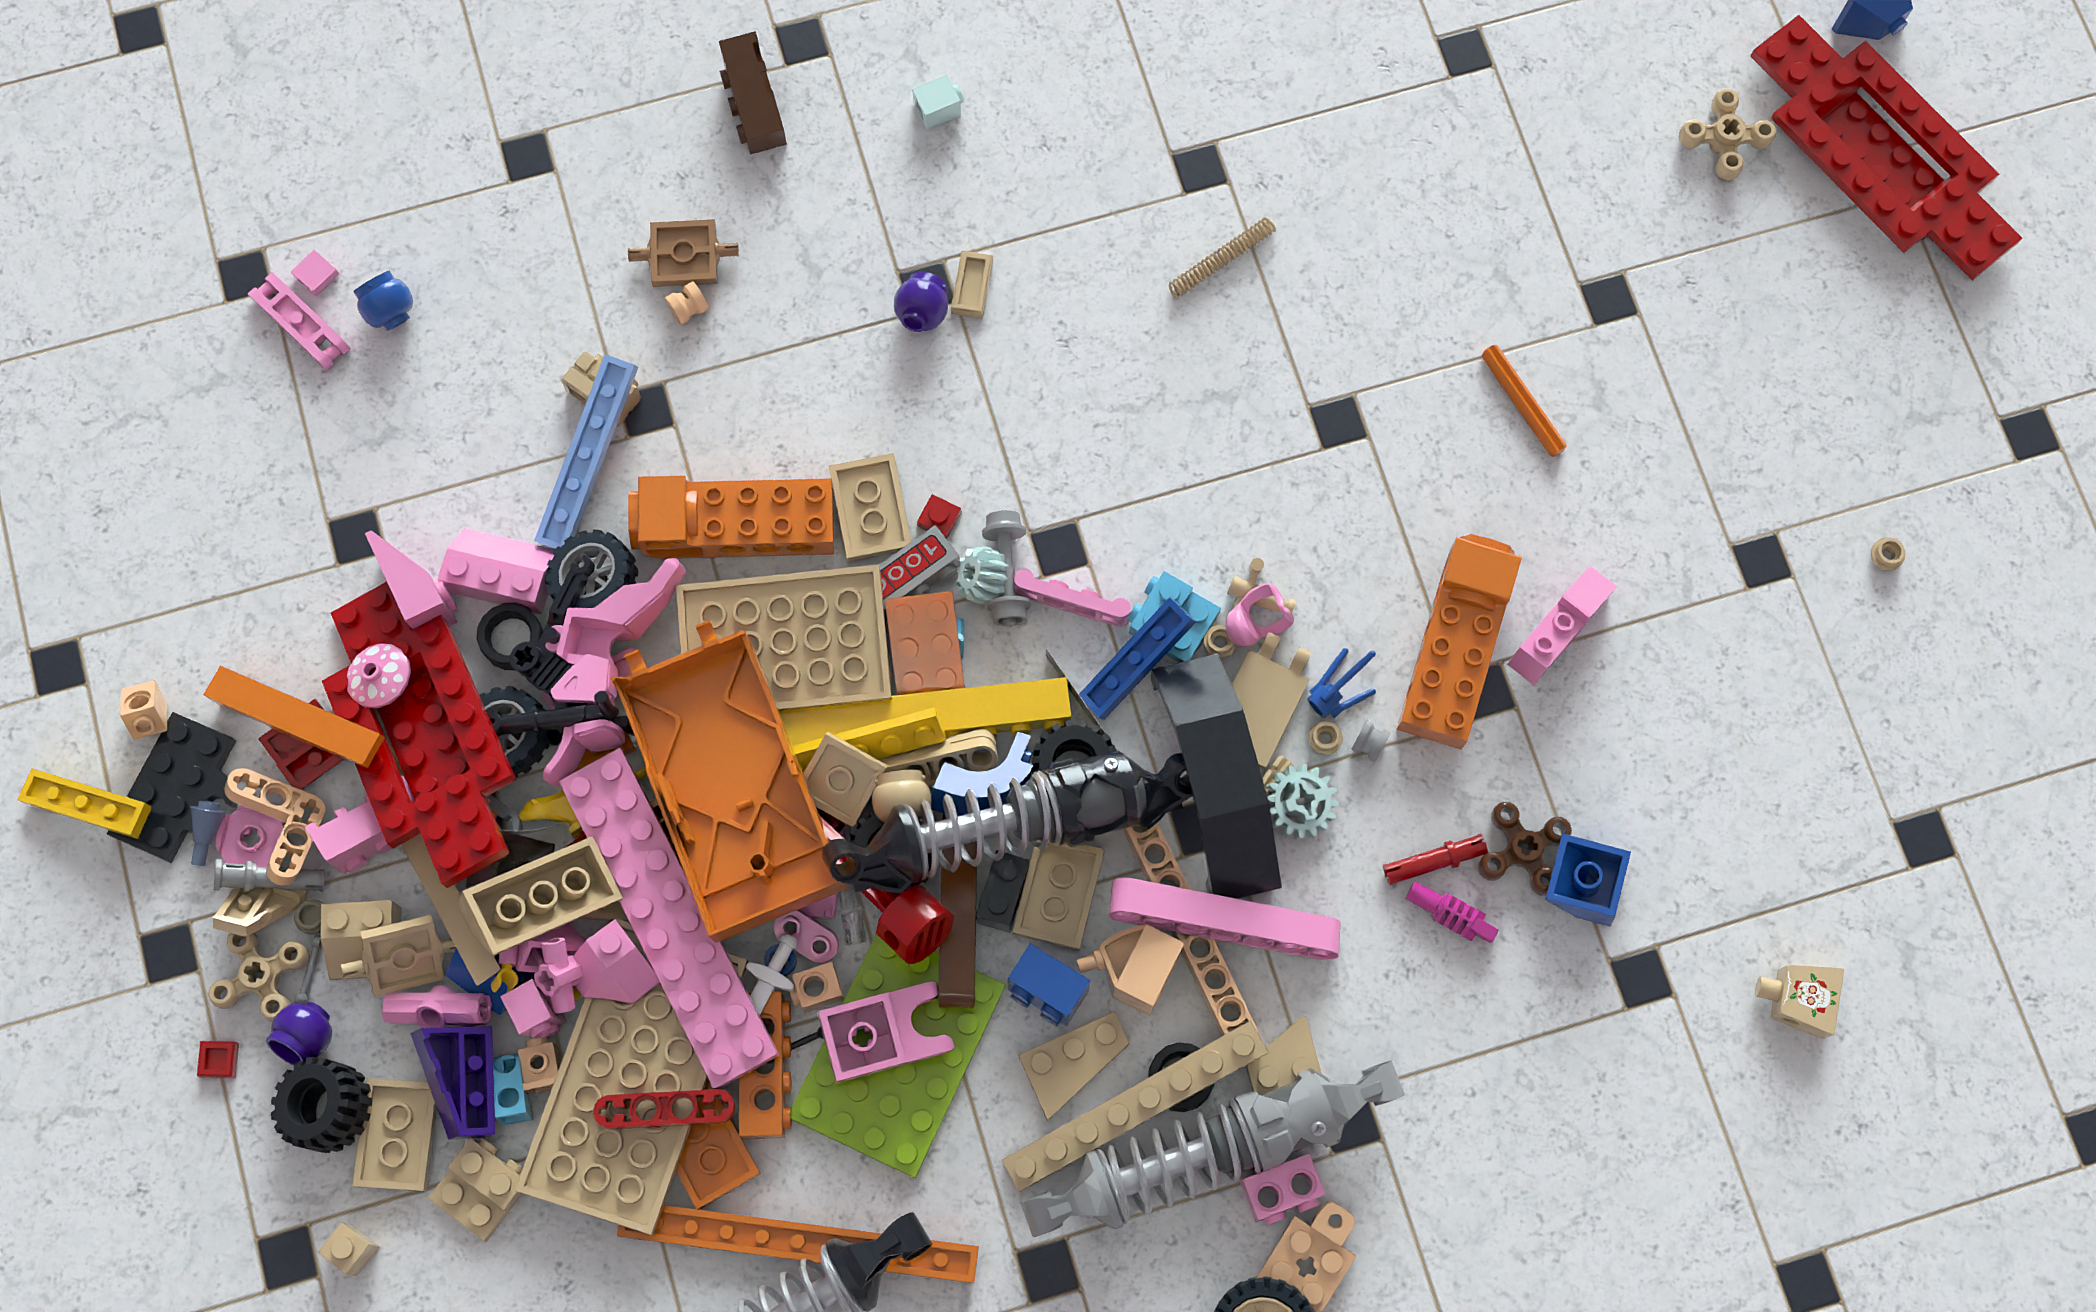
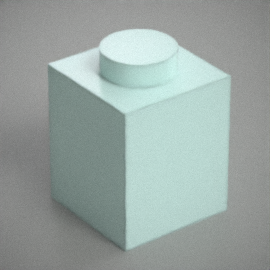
M947 75L912 89L914 106L926 130L961 116L960 103L964 102L963 95L957 84L952 85Z

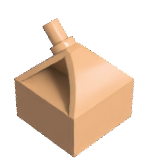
M1143 924L1111 936L1101 943L1099 949L1092 951L1093 955L1078 959L1076 963L1080 974L1098 968V971L1105 970L1112 997L1151 1016L1181 955L1184 942L1148 924Z

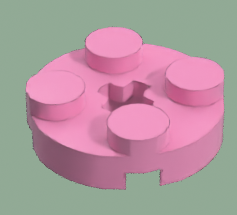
M245 806L237 807L238 810L234 811L230 816L226 815L223 818L216 833L215 844L218 853L221 854L222 859L226 863L246 864L247 861H253L258 867H267L286 822ZM253 830H257L260 840L253 847H249V843L244 841L245 835H251Z

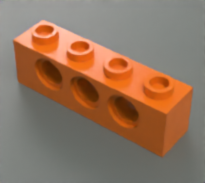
M772 992L760 1014L763 1022H772L775 1026L774 1033L770 1037L780 1055L774 1058V1069L768 1074H760L756 1068L739 1078V1137L743 1140L785 1138V1129H791L792 1119H790L791 1107L785 1108V1093H791L792 1087L791 1072H785V1058H791V1037L785 1036V1022H791L790 1001H785L782 992ZM764 1092H771L775 1096V1103L768 1110H760L757 1107V1099Z

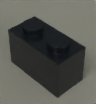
M1004 852L1002 859L999 861L993 859L976 914L978 924L1010 933L1023 892L1030 859Z

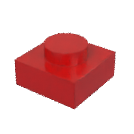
M931 494L917 520V526L928 531L936 525L947 539L962 513L961 508Z

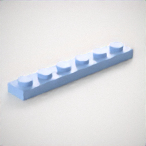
M604 354L534 541L556 549L558 546L561 548L565 544L564 540L568 537H575L639 368L638 366Z

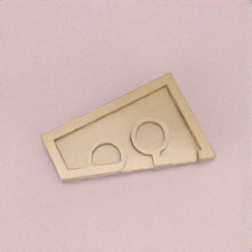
M1115 1012L1018 1055L1047 1121L1129 1045Z

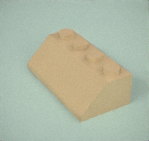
M592 836L463 890L458 905L474 937L494 956L622 900L623 896Z

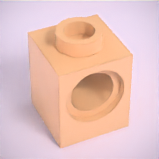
M155 680L121 689L120 717L133 740L167 731L168 704Z
M832 962L792 974L795 987L793 991H790L794 1006L801 1004L804 1013L844 1000L838 976ZM814 980L824 983V990L817 997H811L806 994L807 985Z

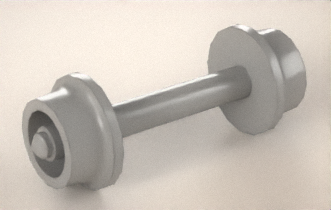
M1009 510L989 513L986 516V527L982 530V537L986 540L998 541L999 553L1005 555L1004 563L1009 565L1006 571L1008 580L1004 582L1005 592H1002V597L988 601L987 610L992 612L995 625L1012 627L1027 621V609L1031 607V599L1015 596L1011 540H1016L1026 535V527L1021 525L1020 514Z

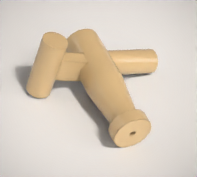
M1254 558L1248 568L1251 573L1249 581L1234 575L1227 594L1236 597L1232 609L1241 602L1251 589L1259 586L1256 584L1257 576L1264 567V561L1261 558ZM1274 596L1263 598L1253 603L1255 606L1282 613ZM1283 598L1284 607L1288 608L1292 613L1296 600L1290 598L1288 601Z

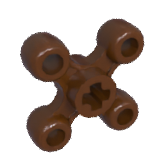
M1511 802L1497 804L1491 812V821L1497 829L1502 830L1506 835L1507 846L1501 852L1486 853L1478 863L1479 874L1488 881H1495L1500 879L1509 867H1523L1529 873L1531 889L1540 896H1546L1549 886L1543 885L1540 877L1546 878L1550 883L1553 869L1547 867L1544 863L1542 854L1547 846H1559L1562 834H1555L1553 827L1559 828L1561 833L1571 835L1572 827L1570 823L1563 817H1553L1545 823L1540 831L1526 830L1520 823V813L1515 804ZM1501 812L1507 813L1510 820L1503 819ZM1522 843L1528 844L1527 850H1532L1528 855L1521 853L1523 848L1519 846ZM1488 862L1494 863L1497 871L1491 870L1488 867Z

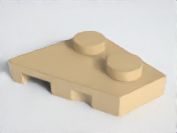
M254 887V891L244 892L243 888H233L214 915L213 928L247 937L297 909L301 903L307 900V890Z
M1306 1016L1300 1017L1266 1047L1269 1052L1268 1054L1246 1065L1252 1092H1257L1258 1095L1291 1084L1297 1078V1073L1312 1068L1321 1073Z

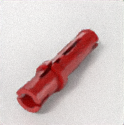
M1481 833L1454 843L1449 840L1444 842L1442 847L1389 864H1383L1385 878L1388 877L1387 882L1391 886L1395 883L1448 866L1456 868L1459 867L1460 862L1488 853L1487 844L1482 842L1484 837Z

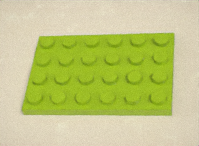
M876 934L842 1005L930 981L937 982L939 987V953L934 951L924 960L908 965ZM975 970L974 1008L939 1007L938 993L934 1000L921 1004L914 1009L911 1015V1022L916 1032L925 1037L947 1035L953 1039L955 1048L942 1055L836 1084L824 1040L794 1101L790 1112V1119L916 1179L1004 992L1006 984ZM863 1029L856 1030L857 1035L852 1039L853 1043H859V1047H867V1041L872 1039L870 1033L864 1034Z

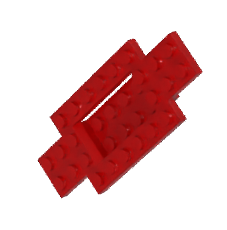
M1797 15L1752 51L1750 57L1791 97L1788 102L1773 113L1771 119L1903 253L1907 252L1920 240L1929 237L1973 281L2023 239L1978 194L1995 181L2000 174L1866 40L1842 58L1800 15ZM1860 87L1950 175L1944 180L1857 93Z
M387 581L332 611L330 614L351 663L363 650L376 644H392L401 649L410 663L411 674L409 682L401 696L391 704L377 708L415 801L412 802L386 738H384L368 768L355 763L386 843L394 849L421 834L440 882L446 888L510 854L489 806V803H491L489 795L516 781V778L447 620L442 615H439L412 630L404 620ZM349 666L322 680L335 715L384 736L374 709L360 705L348 693L347 673ZM376 667L369 671V675L376 671Z

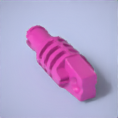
M1414 881L1405 897L1408 901L1432 913L1431 917L1434 918L1435 922L1470 941H1473L1474 937L1477 936L1492 943L1499 929L1483 921L1486 916L1485 913L1449 893L1440 895Z

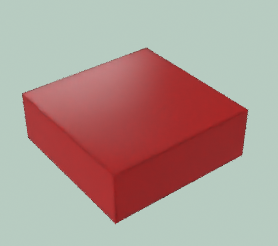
M200 1041L197 1077L236 1078L239 1043L234 1041Z

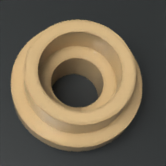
M1882 538L1872 546L1871 559L1882 570H1895L1905 560L1904 546L1897 539ZM1882 551H1888L1892 559L1885 558Z
M1224 625L1211 627L1206 632L1203 640L1206 652L1209 655L1218 654L1220 659L1232 655L1237 646L1229 639L1226 626ZM1222 638L1225 640L1226 645L1222 648L1217 647L1214 644V640Z
M1329 721L1316 723L1308 735L1310 747L1321 755L1335 753L1340 748L1343 740L1340 728ZM1327 734L1330 736L1331 742L1323 744L1320 742L1319 736Z

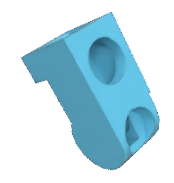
M519 1054L493 1057L495 1119L502 1126L533 1121L529 1095L523 1091V1077Z

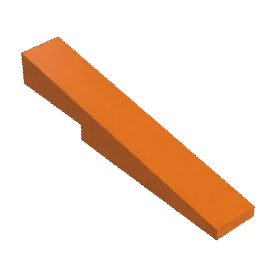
M223 666L218 668L203 694L221 707L256 720L275 731L366 768L369 767L385 738L379 733Z

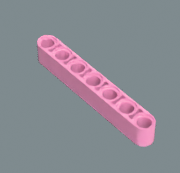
M1117 878L1112 881L1109 916L1114 920L1136 925L1148 924L1157 929L1318 960H1333L1339 957L1341 922L1335 918L1133 878Z

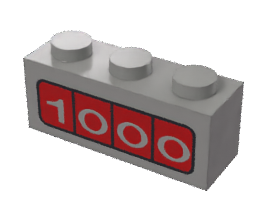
M936 525L879 565L885 620L887 619L885 599L929 594L934 584L940 580L942 582L948 581L957 573L956 571L960 566L959 554Z

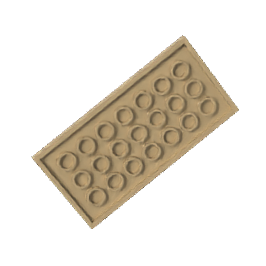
M614 918L652 967L630 922ZM728 954L742 980L748 960ZM661 983L634 1004L600 998L584 999L515 1191L636 1231L654 1235L692 1125L605 1129L594 1119L593 1108L597 1100L606 1095L704 1090L708 1076ZM686 1098L677 1100L673 1105V1114L681 1119L688 1117L693 1109L692 1102ZM631 1101L625 1102L627 1109H616L613 1106V1102L608 1103V1108L602 1110L601 1115L607 1117L608 1122H612L614 1115L625 1114L627 1115L626 1122H631L632 1119L629 1112ZM642 1101L637 1107V1116L641 1120H650L655 1116L657 1108L653 1101Z

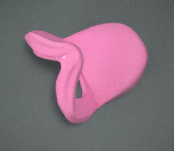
M1262 584L1251 589L1241 602L1230 611L1226 617V631L1232 643L1239 647H1248L1256 644L1260 638L1266 637L1269 632L1274 635L1284 632L1292 626L1294 617L1290 610L1284 607V600L1279 590L1272 584ZM1274 596L1283 617L1268 627H1257L1249 614L1252 604L1260 599Z

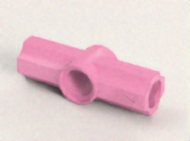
M439 985L433 987L429 993H388L383 998L381 1013L384 1022H390L391 1024H418L421 1028H443L445 1025H486L491 1019L492 1003L489 995H484L483 993H455L452 989Z

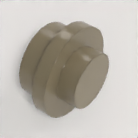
M310 899L297 907L294 921L300 931L311 935L321 932V904H324L323 902Z

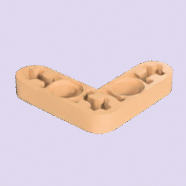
M240 768L232 771L227 778L224 788L225 795L229 800L286 822L267 864L266 873L270 881L277 885L283 886L293 883L313 842L305 826L315 822L317 827L320 826L326 809L324 802L313 794L252 770ZM240 781L247 784L243 791L237 789ZM259 787L262 788V790L260 792L259 797L257 798L254 795ZM273 792L278 793L284 798L285 802L282 805H272L266 800V795ZM306 807L313 809L307 824L301 823L300 821ZM290 833H298L304 837L306 843L302 846H294L288 842L286 836ZM285 855H288L292 859L284 873L279 871Z

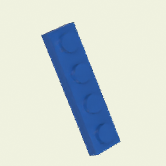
M1169 597L1079 693V696L1098 718L1105 720L1189 631L1196 621L1175 599Z

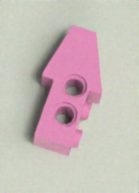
M1590 566L1524 641L1507 665L1532 685H1535L1605 603L1617 586Z

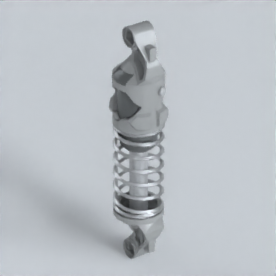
M1392 1060L1362 1071L1363 1077L1355 1084H1339L1310 1068L1297 1073V1078L1291 1084L1262 1095H1258L1254 1091L1234 1097V1100H1230L1228 1108L1220 1103L1218 1106L1220 1115L1207 1120L1204 1114L1198 1111L1196 1119L1202 1137L1190 1141L1183 1124L1175 1120L1174 1128L1179 1146L1168 1149L1160 1131L1154 1128L1152 1137L1157 1154L1148 1158L1139 1141L1131 1137L1130 1147L1135 1163L1127 1166L1124 1165L1117 1149L1111 1145L1108 1147L1111 1169L1102 1150L1098 1149L1097 1153L1096 1151L1086 1154L1076 1184L1065 1195H1052L1051 1191H1047L1020 1202L1032 1237H1037L1062 1227V1222L1070 1216H1092L1113 1229L1122 1227L1123 1223L1127 1225L1130 1219L1126 1198L1132 1195L1141 1212L1149 1216L1152 1211L1149 1188L1154 1187L1162 1202L1166 1206L1172 1207L1174 1191L1171 1180L1175 1178L1183 1192L1189 1198L1194 1199L1197 1193L1194 1171L1198 1170L1206 1185L1216 1190L1219 1185L1218 1170L1238 1182L1241 1177V1170L1247 1171L1252 1169L1257 1173H1260V1171L1265 1172L1283 1164V1161L1290 1154L1312 1145L1323 1144L1328 1148L1338 1144L1341 1141L1347 1121L1367 1102H1374V1105L1377 1106L1405 1095ZM1204 1167H1210L1212 1180L1207 1174ZM1187 1174L1189 1187L1186 1184L1183 1175ZM1165 1183L1167 1195L1160 1184ZM1141 1191H1142V1194H1143L1144 1202H1143L1142 1198H1141L1140 1195H1139V1192H1141Z

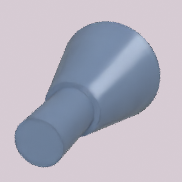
M199 801L198 806H191L193 842H195L191 860L192 865L205 866L209 844L212 843L226 814V811L219 810V803Z

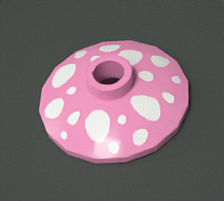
M376 644L366 648L355 657L349 666L347 673L348 693L353 700L364 707L380 708L391 704L401 696L408 685L411 674L409 659L401 649L392 644ZM376 667V671L369 675V671Z

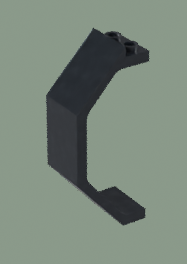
M1214 654L1152 669L1151 682L1153 690L1159 691L1175 730L1198 815L1208 872L1205 883L1207 893L1239 899L1282 888L1268 797L1244 710L1219 655Z

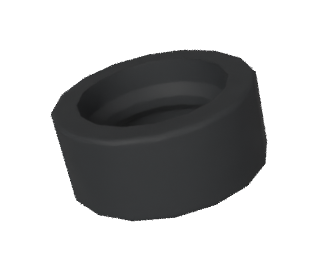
M503 603L491 608L483 615L477 626L476 640L480 651L494 666L503 670H515L510 664V655L498 653L493 648L491 634L494 628L502 621L508 619L524 621L530 630L529 642L535 643L540 639L543 629L537 617L527 607L517 603ZM525 656L522 662H528L533 656Z
M1181 1042L1165 1046L1155 1055L1149 1067L1148 1078L1161 1071L1165 1063L1170 1059L1178 1056L1186 1057L1200 1048L1191 1043ZM1215 1083L1169 1108V1110L1187 1112L1197 1109L1208 1099Z

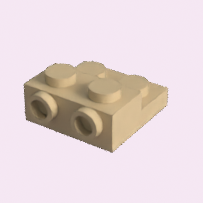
M482 1137L479 1142L470 1138L447 1167L450 1170L428 1199L483 1241L487 1242L522 1196V1193L515 1191L523 1167L511 1158L505 1163L497 1157L496 1154L499 1149Z

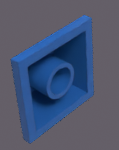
M1848 0L1831 29L1836 34L1880 40L1889 33L1894 36L1908 24L1906 19L1913 9L1911 0Z

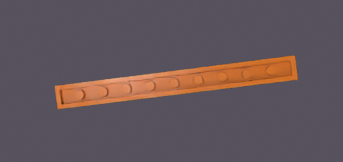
M667 1205L663 1206L653 1236L618 1225L617 1237L798 1261L806 1258L815 1263H821V1246L826 1245L833 1238L856 1244L875 1241L882 1234ZM931 1240L933 1245L918 1257L907 1262L903 1258L891 1260L885 1272L974 1283L979 1246Z

